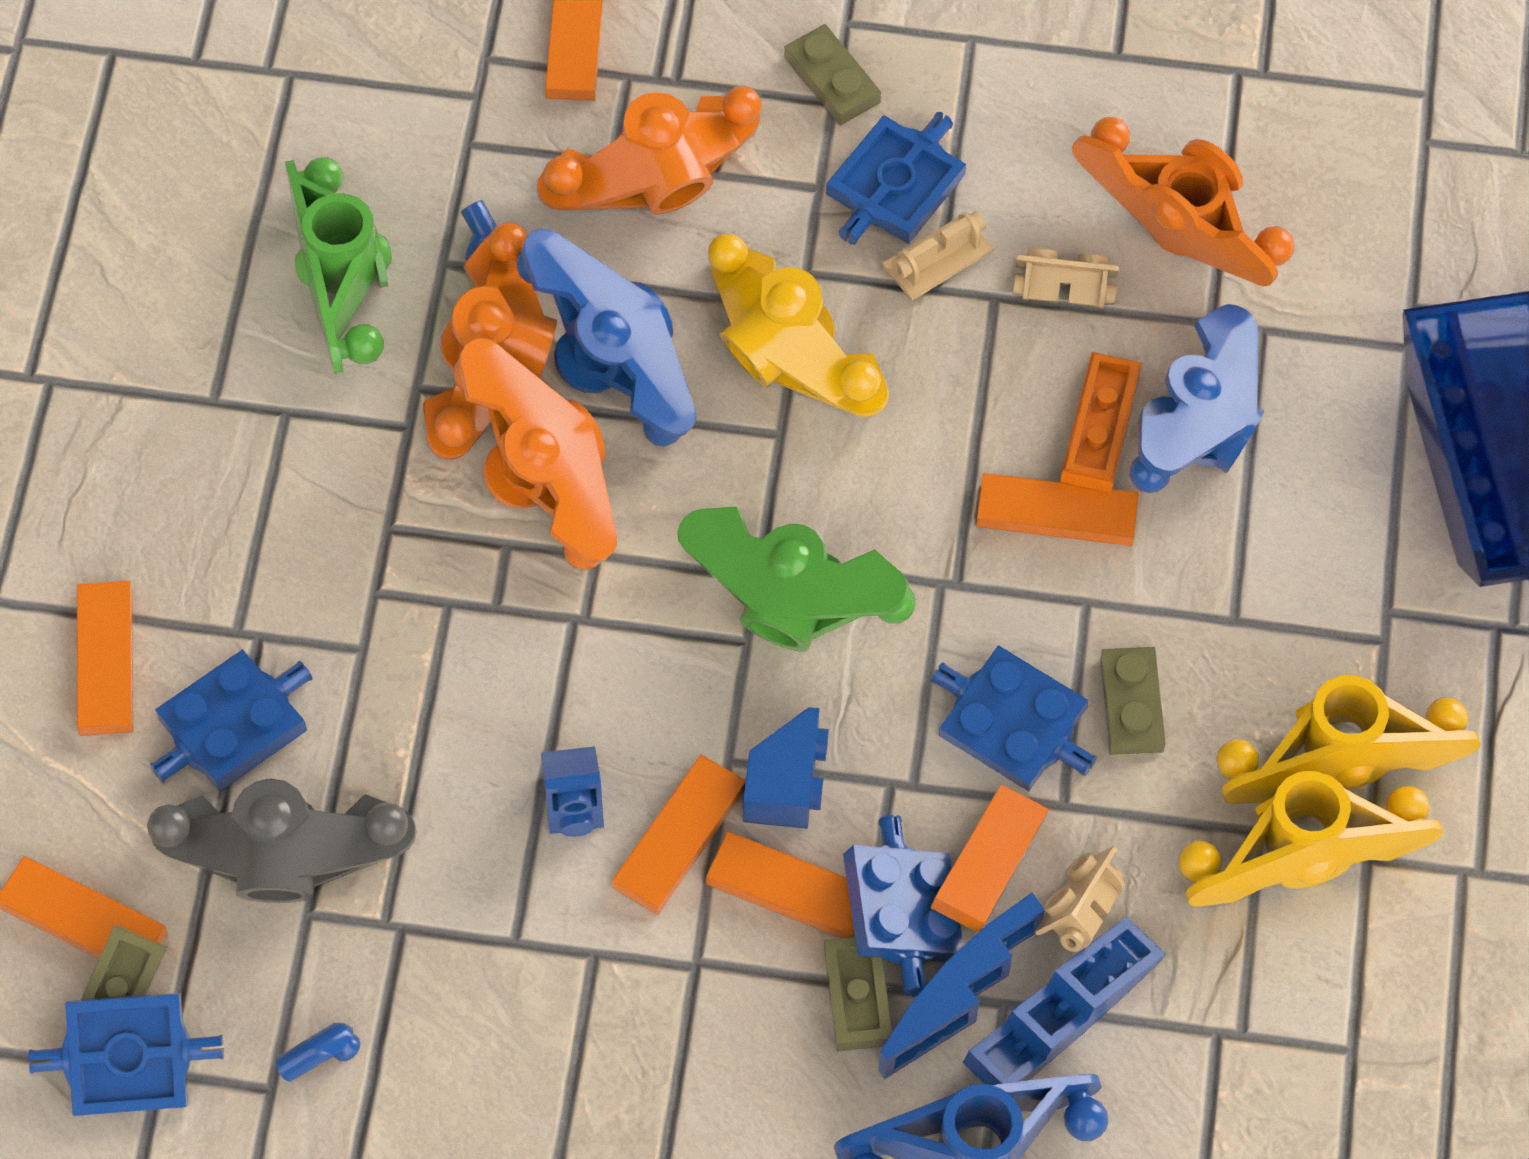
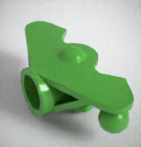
M318 157L311 160L304 171L297 172L294 160L286 161L285 166L301 248L295 255V269L301 283L309 286L334 374L344 372L341 359L349 358L357 364L375 362L384 349V339L377 328L369 324H359L350 328L345 338H340L371 287L375 277L377 276L380 288L388 286L386 270L392 260L389 242L386 237L377 233L373 215L366 203L358 197L346 193H336L342 185L343 172L335 160L329 157ZM327 292L336 295L331 307L329 306Z
M737 506L695 510L686 515L679 524L677 535L683 549L745 606L740 618L742 625L757 636L780 647L797 652H806L813 639L860 617L878 616L889 624H900L908 620L914 612L916 602L914 593L909 588L908 581L895 566L875 549L841 564L837 558L826 553L825 544L817 532L805 525L787 524L777 527L763 539L749 535L742 514Z

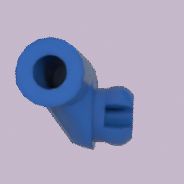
M479 200L461 211L473 234L466 251V261L484 239L490 235L492 229L497 226L483 200Z
M332 1023L277 1057V1070L283 1079L291 1082L332 1057H335L338 1061H348L358 1053L360 1039L353 1034L351 1026L345 1023Z

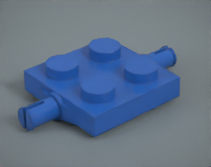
M936 112L926 127L919 131L903 127L883 115L826 183V195L845 205L854 213L838 231L840 237L845 242L849 238L848 243L855 245L870 225L883 228L907 244L913 240L966 173V163L947 153L938 143L953 126L949 116L945 115L943 118L942 112Z
M998 645L984 666L971 675L969 679L947 666L944 662L934 672L931 682L938 684L957 696L954 708L939 728V736L1028 792L1032 789L1043 771L1058 760L1077 770L1083 776H1086L1089 773V769L1093 767L1097 756L1088 753L1071 742L1073 728L1088 708V700Z
M242 649L155 709L158 720L172 735L176 747L155 762L150 763L152 771L164 783L169 777L189 765L193 769L205 774L219 792L307 731L304 719L289 703L287 696L306 682L313 679L311 673L304 666L303 662L298 661L294 666L274 678L261 671Z
M886 815L878 820L883 843L882 847L852 845L843 853L858 956L881 957L900 965L904 995L909 997L912 994V997H916L926 986L923 964L930 961L947 962L964 946L961 924L931 909L938 891L952 869L949 853L919 851L907 847L904 844L901 816Z
M181 993L67 1001L65 1002L67 1033L62 1048L29 1049L28 1061L51 1059V1061L30 1063V1074L64 1070V1075L71 1087L73 1116L187 1107L186 1076L191 1061L224 1059V1048L202 1049V1047L222 1046L224 1041L223 1035L189 1038L182 1019Z

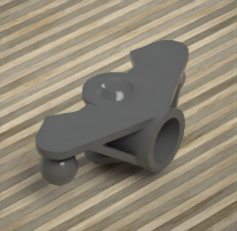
M272 778L256 781L245 788L234 802L232 812L221 814L204 796H200L177 806L170 804L160 806L150 814L147 822L148 835L156 849L165 856L236 882V896L242 899L267 903H292L312 899L314 887L404 853L414 843L417 833L416 824L411 815L396 804L387 803L364 794L345 814L316 811L305 801L297 788L286 781Z

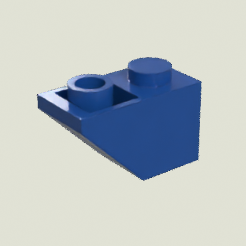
M808 707L749 751L743 800V823L808 829L810 810H821L824 778L814 777L815 760L826 761L829 729L819 728L820 708Z
M595 746L542 752V772L550 834L562 833L565 836L577 837L592 832L593 829L604 828L601 778Z

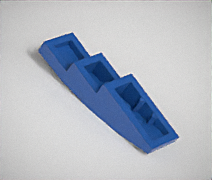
M1030 893L981 929L941 967L913 1000L880 1051L878 1071L884 1079L976 1022L979 1000L976 996L1009 976L1012 954L1009 950L1035 935V930L1044 918V907L1033 893Z
M1126 916L1090 943L1087 948L1081 950L1057 968L1049 983L1014 1008L1006 1023L971 1048L962 1063L984 1084L995 1085L1028 1081L1115 1006L1163 960L1166 953Z

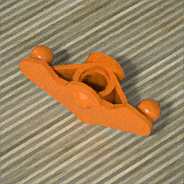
M737 86L727 92L725 96H701L696 112H690L682 101L670 94L660 92L643 94L633 100L624 114L623 131L612 143L591 157L567 148L560 156L550 160L538 178L536 189L538 197L544 205L556 210L649 208L651 213L659 215L683 208L700 198L713 185L711 174L754 134L760 120L762 107L760 96L752 88Z
M1116 117L1100 119L1091 130V137L1083 135L1078 137L1073 143L1072 152L1080 165L1153 235L1155 241L1164 250L1175 255L1188 256L1265 287L1270 286L1278 277L1276 266H1282L1292 257L1295 244L1292 235L1286 229L1279 226L1267 227L1258 234L1255 241L1244 233L1231 191H1239L1243 186V176L1232 158L1218 146L1206 140L1195 139L1185 145L1181 152L1182 155L1123 154L1122 152L1125 151L1130 143V131L1126 123Z
M504 222L492 229L490 235L484 239L463 266L475 288L470 289L458 299L452 311V320L448 322L441 336L440 349L445 363L453 372L463 347L471 340L483 338L497 343L538 378H541L553 342L557 319L544 315L532 284L525 282L517 272V258L528 235L523 227L516 223ZM456 382L452 388L425 400L423 403L426 440L433 453L443 459L454 460L461 458L471 449L491 424L488 408L466 401L464 391Z
M483 338L471 340L463 347L459 355V360H457L454 367V379L456 384L464 391L466 401L488 408L497 445L491 449L484 462L483 477L488 490L499 502L511 508L526 509L539 505L553 516L549 534L564 546L563 553L566 561L573 568L580 570L595 568L614 552L617 545V534L601 465L606 456L605 444L598 425L584 406L571 399L565 400L497 343Z

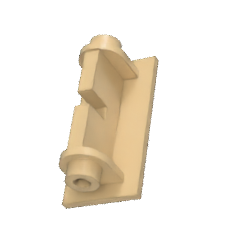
M977 211L971 214L963 212L954 220L916 243L900 250L896 255L882 262V266L913 301L994 251V248L981 234V231L986 228L982 216Z
M1031 248L1028 249L1027 256L1017 255L1016 267L1026 268L1025 274L1015 273L1013 294L1023 295L1022 300L1058 303L1060 284L1070 285L1068 304L1104 309V304L1114 305L1117 284H1108L1107 277L1117 278L1119 266L1108 265L1109 257L1102 255L1079 254L1078 261L1058 259V252L1054 250Z
M1114 846L1095 856H1092L1089 852L1085 853L1068 867L1065 875L1068 877L1065 885L1054 893L1044 905V910L1047 913L1035 930L1037 936L1053 929L1061 938L1062 946L1071 952H1077L1090 945L1103 923L1101 917L1109 913L1124 889L1122 872L1109 864L1117 851Z

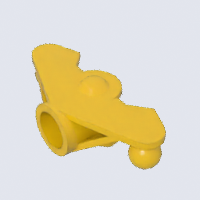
M732 233L721 234L715 237L709 244L708 260L711 264L712 276L731 323L719 334L726 348L743 369L763 387H768L774 382L855 416L869 417L881 412L888 403L889 390L874 353L845 354L834 341L836 334L834 320L827 308L823 306L822 291L813 275L803 269L793 267L776 269L774 258L747 248L744 241Z
M1340 675L1327 680L1317 690L1312 701L1295 710L1297 722L1261 769L1257 770L1259 766L1257 750L1253 744L1244 739H1232L1224 743L1218 750L1216 761L1221 774L1230 780L1221 788L1225 802L1232 804L1263 803L1275 795L1277 788L1287 777L1301 771H1318L1328 774L1340 782L1344 789L1350 791L1377 781L1386 775L1388 771L1402 768L1427 771L1462 759L1477 751L1481 744L1476 732L1464 731L1468 724V713L1462 702L1453 697H1441L1435 700L1427 708L1426 719L1385 696L1382 690L1372 681L1357 675ZM1350 722L1356 724L1362 732L1359 734H1347L1338 731L1333 726ZM1304 745L1306 753L1295 756Z
M1301 771L1287 777L1277 788L1273 797L1255 807L1258 821L1225 871L1220 872L1222 861L1219 851L1214 845L1206 841H1193L1186 845L1180 852L1178 863L1184 877L1195 883L1185 892L1189 905L1208 906L1234 903L1262 888L1282 883V886L1287 888L1315 886L1341 875L1352 864L1367 860H1394L1434 843L1444 834L1440 821L1425 820L1430 810L1428 798L1422 790L1414 786H1401L1394 790L1387 799L1386 811L1344 789L1340 782L1328 774L1318 771ZM1304 816L1315 817L1323 824L1325 829L1321 831H1308L1299 828L1291 821ZM1266 842L1269 853L1254 858Z

